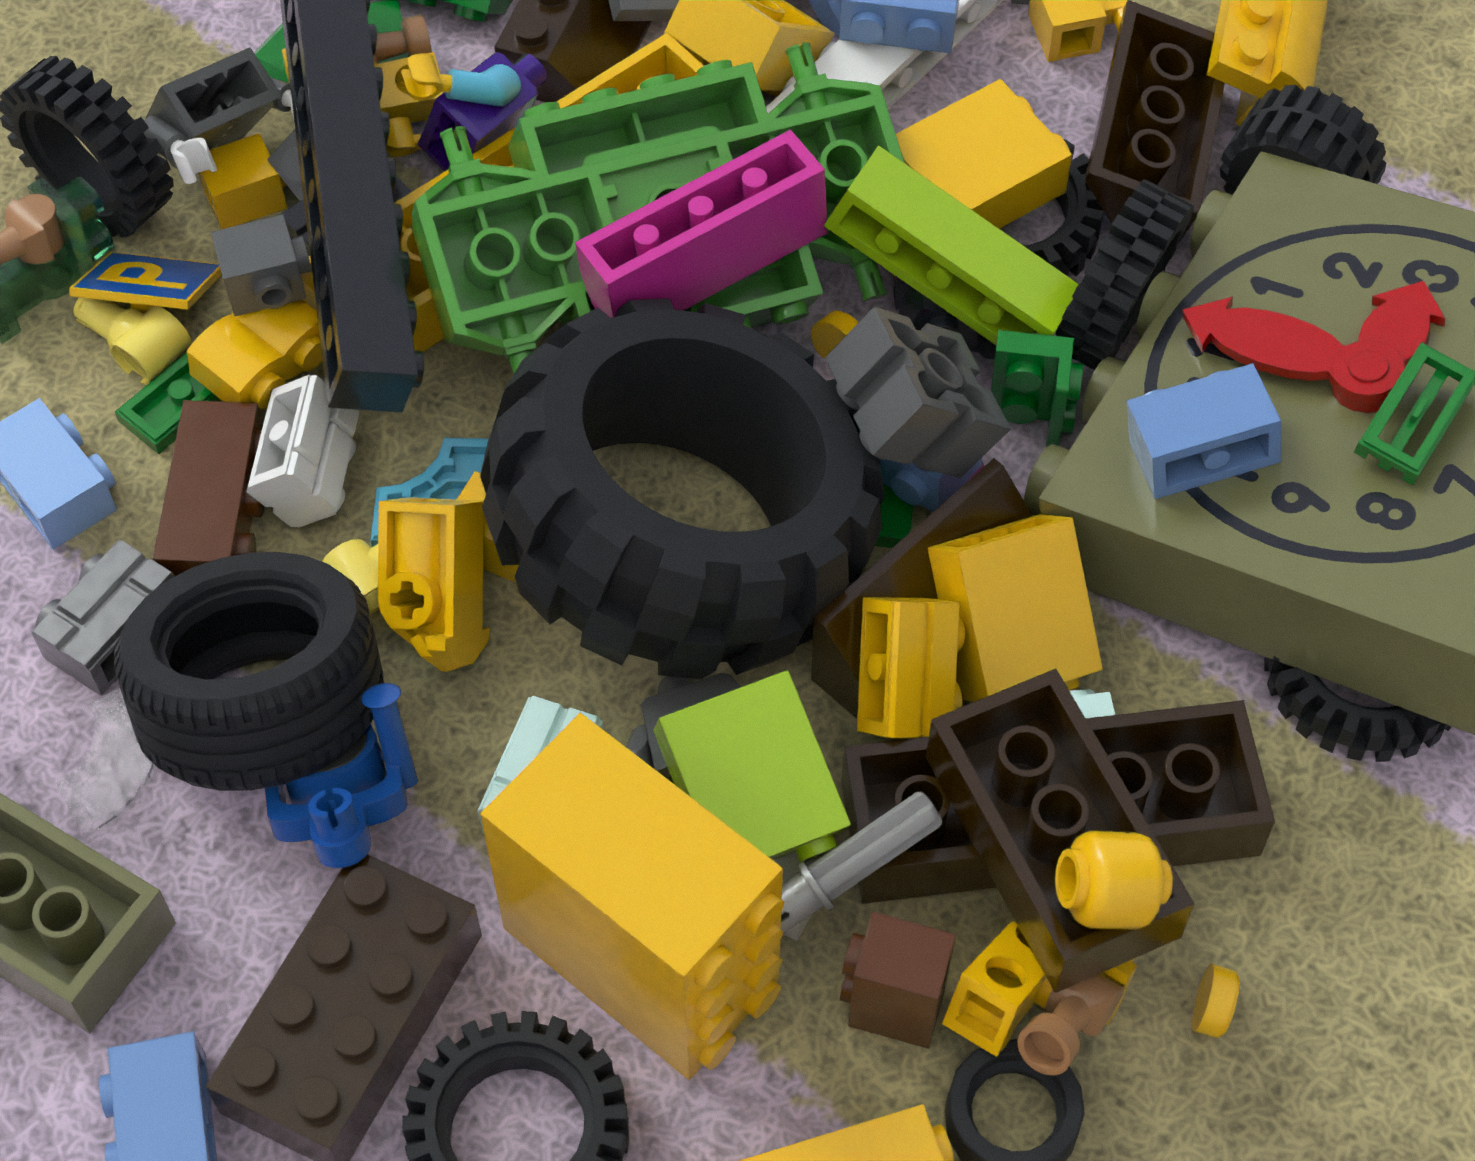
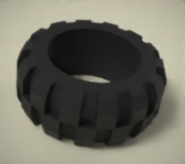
M670 298L628 300L617 310L616 316L613 318L608 317L603 311L596 308L565 324L546 338L543 345L522 360L504 390L480 473L486 493L482 509L502 566L519 565L515 574L519 593L549 624H552L561 617L582 631L581 647L621 666L628 654L658 662V676L703 679L715 672L722 662H727L734 673L738 675L773 663L794 653L797 646L813 639L814 617L860 577L882 530L880 507L885 499L880 460L872 456L860 440V429L853 417L857 410L848 406L841 399L836 390V379L826 381L813 369L814 354L779 330L771 338L743 325L746 317L745 314L704 303L698 312L674 310ZM646 443L662 445L691 453L716 465L737 480L760 505L771 527L743 532H725L703 529L675 521L646 507L623 490L608 475L593 451L617 444Z

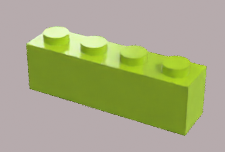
M879 145L824 224V227L995 345L997 344L998 330L1052 336L1062 321L1064 312L1073 300L1072 296L1079 285Z

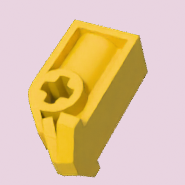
M417 497L379 501L378 603L386 623L393 631L415 647L423 659L440 671L448 672L473 664L490 638V627H483L484 512L482 505L484 501Z

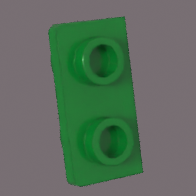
M998 330L990 390L1008 422L1028 424L1035 420L1048 421L1046 447L1051 444L1059 446L1061 432L1073 433L1076 404L1079 401L1082 384L1083 364L1072 363L1074 338Z

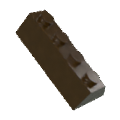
M519 0L494 49L495 53H502L512 64L524 54L534 56L543 65L547 74V80L537 88L539 95L536 100L544 103L556 102L638 51L652 21H613L608 0Z
M1130 0L1126 2L1123 8L1085 181L1111 224L1117 215H1120L1124 204L1144 179L1194 205V211L1185 228L1183 238L1196 220L1201 208L1225 86L1224 82L1207 75L1215 33Z
M993 458L852 583L839 597L814 617L811 680L856 719L858 715L863 597L938 599L928 547L1033 516L1005 467Z

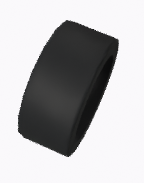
M1010 1039L997 1057L981 1047L974 1050L956 1069L945 1106L947 1136L958 1158L961 1161H1066L1073 1152L1085 1115L1082 1087L1071 1067L1069 1066L1065 1072L1059 1075H1045L1037 1072L1020 1055L1017 1044L1018 1039ZM1017 1073L1035 1079L1048 1090L1055 1103L1056 1123L1053 1132L1042 1145L1028 1151H1010L991 1144L979 1133L973 1122L972 1102L976 1091L982 1084L998 1074Z

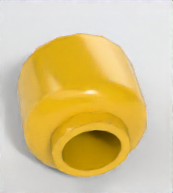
M1088 831L1077 837L1070 849H1066L1061 853L1056 867L1055 884L1059 902L1062 907L1069 909L1079 924L1097 929L1136 930L1149 925L1159 912L1160 905L1165 904L1169 900L1172 892L1173 877L1169 863L1161 859L1158 848L1149 837L1134 832Z

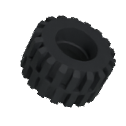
M1286 85L1282 91L1274 88L1266 92L1263 98H1259L1222 154L1221 160L1223 163L1219 168L1220 177L1226 181L1224 185L1226 193L1233 195L1262 151L1378 184L1386 168V162L1383 160L1386 154L1384 143L1376 140L1379 132L1373 123H1366L1362 119L1364 113L1355 106L1350 108L1342 102L1344 98L1334 93L1328 96L1323 94L1320 88L1307 86L1305 90H1301L1297 85Z

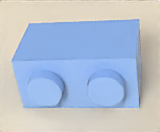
M38 398L0 421V483L54 550L117 511L109 491L110 488L116 485V481L105 462L97 453L87 457L79 448L84 445V442L68 416L62 413L55 418L42 400Z

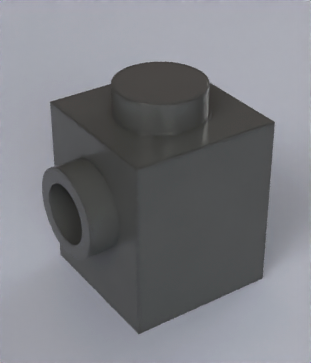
M284 214L211 232L222 277L235 317L263 309H276L287 303L306 299L300 274L312 272L303 236L290 238Z

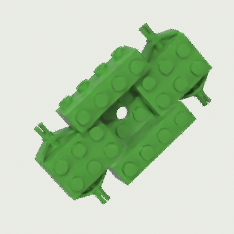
M805 42L800 47L799 44H796L785 50L796 81L794 84L795 90L769 113L767 112L752 62L732 66L730 60H721L701 67L697 70L696 76L676 80L674 74H663L645 80L640 84V89L618 94L616 88H605L587 94L582 98L583 103L560 108L558 102H547L529 108L524 112V117L519 118L508 145L514 167L481 164L480 158L474 160L464 126L456 127L454 134L452 128L444 130L440 133V137L443 140L450 163L449 174L415 201L411 213L413 219L411 228L446 343L450 342L453 345L501 356L504 355L505 359H509L514 375L522 360L535 351L537 348L536 343L560 320L562 326L595 309L581 276L575 242L790 129L825 169L828 220L878 145L904 163L881 86L867 82L827 79L826 74L818 75L810 43ZM827 229V234L684 311L698 312L701 306L707 303L745 314L746 317L743 325L751 329L774 322V325H782L802 319L809 315L808 308L823 294L812 257L844 265L849 264L850 268H854L863 302L887 295V290H885L877 263Z

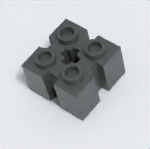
M874 306L825 357L837 381V393L848 406L857 410L853 417L860 429L859 437L863 446L872 456L878 459H888L907 465L912 462L924 471H934L961 478L1011 430L992 391L979 386L975 377L981 371L960 333L929 323L919 331L915 329L910 317Z

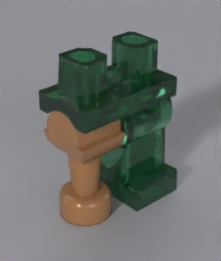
M78 176L57 190L41 177L27 186L30 195L18 201L13 198L7 205L5 213L6 228L0 232L1 344L22 331L17 318L44 300L57 299L66 295L70 291L69 288L94 266L93 262L115 248L112 235L107 227L95 216L104 210L101 198L97 191L81 176Z

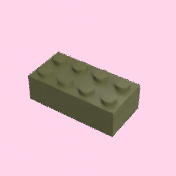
M0 793V977L90 1034L171 931L176 922L158 888Z

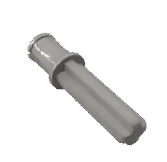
M916 792L809 866L804 861L797 864L801 871L782 883L784 907L781 911V930H783V934L825 906L828 911L835 908L832 900L938 829L942 824V819L930 799L923 792Z

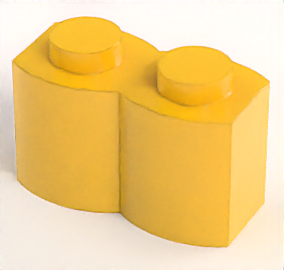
M303 300L287 303L276 309H263L236 317L232 312L204 330L186 351L190 375L223 402L258 403V407L261 409L268 407L272 389L284 385L286 380L295 377L302 371L309 372L315 369L323 361L317 311Z

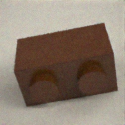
M872 911L866 935L852 934L843 964L842 974L845 977L840 1001L851 1004L848 1026L929 1049L947 986L956 934Z

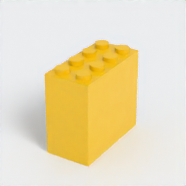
M581 712L480 813L503 928L688 1080L703 1065L709 1070L717 1067L728 1055L736 1041V1036L732 1032L748 1014L758 1019L776 1000L781 990V985L777 982L782 964L780 941L783 936V930H781V911L784 907V901L782 900L783 868Z

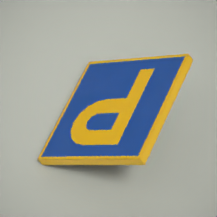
M110 251L77 280L69 290L72 297L130 303V309L134 308L143 313L152 306L188 310L222 273L218 263Z

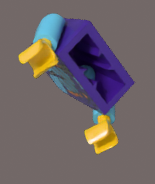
M496 52L471 72L450 69L448 74H439L432 55L420 53L410 56L407 60L409 69L401 71L409 95L415 100L423 101L435 97L440 92L443 93L436 98L422 134L414 135L411 121L408 117L389 119L390 130L386 151L391 156L399 157L413 154L417 150H423L425 156H429L445 172L449 169L450 163L440 133L452 128L454 134L456 127L464 126L473 154L516 127L519 118L524 117V112L533 107L539 95L537 88L547 80V74L543 65L530 54H524L512 64L502 53Z

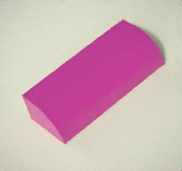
M790 129L575 242L580 272L594 308H599L608 317L613 318L616 316L617 310L628 300L670 298L674 310L684 311L827 234V228L824 227L827 221L825 169Z

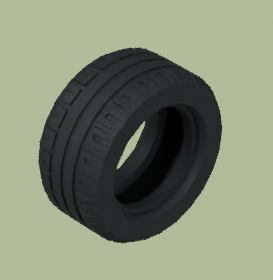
M255 552L224 557L193 567L171 578L146 596L131 613L114 651L115 672L134 734L142 753L157 768L193 786L219 791H249L283 785L313 774L337 760L359 741L373 720L371 709L363 705L361 701L362 694L370 687L384 683L383 669L369 607L359 587L327 563L305 555L284 552ZM288 659L274 668L245 677L215 679L229 670L258 661Z

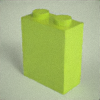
M788 670L658 719L653 732L674 785L773 861L794 852L799 863L822 856L838 846L834 837L840 835L851 826Z

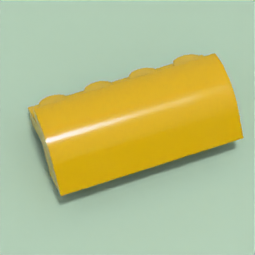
M1221 0L1207 75L1241 90L1235 124L1241 126L1259 98L1262 99L1266 92L1274 88L1282 91L1286 85H1297L1301 90H1305L1307 86L1314 87L1328 0Z

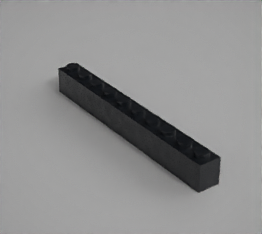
M280 0L328 408L403 412L412 388H419L421 386L424 374V358L421 350H414L413 335L417 322V309L415 301L407 300L406 294L410 260L406 251H400L399 238L403 225L402 206L395 204L393 201L392 192L396 181V162L393 157H387L386 152L390 120L388 113L382 112L380 109L379 101L383 91V71L379 67H374L373 57L377 45V29L375 24H368L367 17L371 0Z

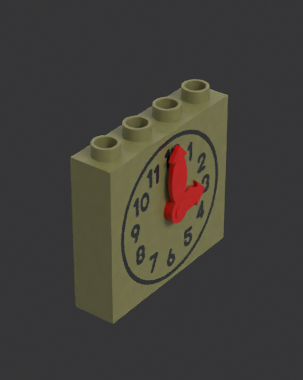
M1261 151L1233 195L1213 190L1206 197L1196 217L1191 235L1190 250L1193 257L1181 276L1162 271L1153 279L1144 296L1138 316L1137 334L1140 341L1127 361L1107 356L1106 359H1103L1098 364L1091 376L1083 399L1082 421L1085 427L1070 450L1051 444L1042 451L1028 478L1024 502L1033 516L1043 514L1073 518L1087 590L1273 659L1275 656L1279 658V662L1300 668L1310 674L1475 735V385L1414 485L1403 481L1401 478L1404 473L1392 467L1387 472L1378 467L1377 465L1380 460L1368 454L1366 459L1353 453L1361 437L1421 342L1475 371V212ZM1253 363L1281 419V462L1154 499L1129 442L1126 400L1143 396L1153 390L1167 389L1201 379L1218 371H1228ZM1426 363L1423 365L1380 434L1379 439L1388 444L1392 442L1434 374L1435 368ZM1450 376L1447 377L1402 452L1414 458L1460 383L1459 381Z

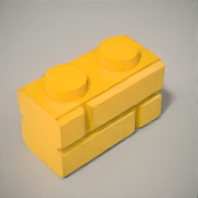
M863 597L857 731L889 738L929 737L931 719L962 707V693L956 682L957 652L961 650L965 641V626L962 618L959 616L960 602L932 598Z

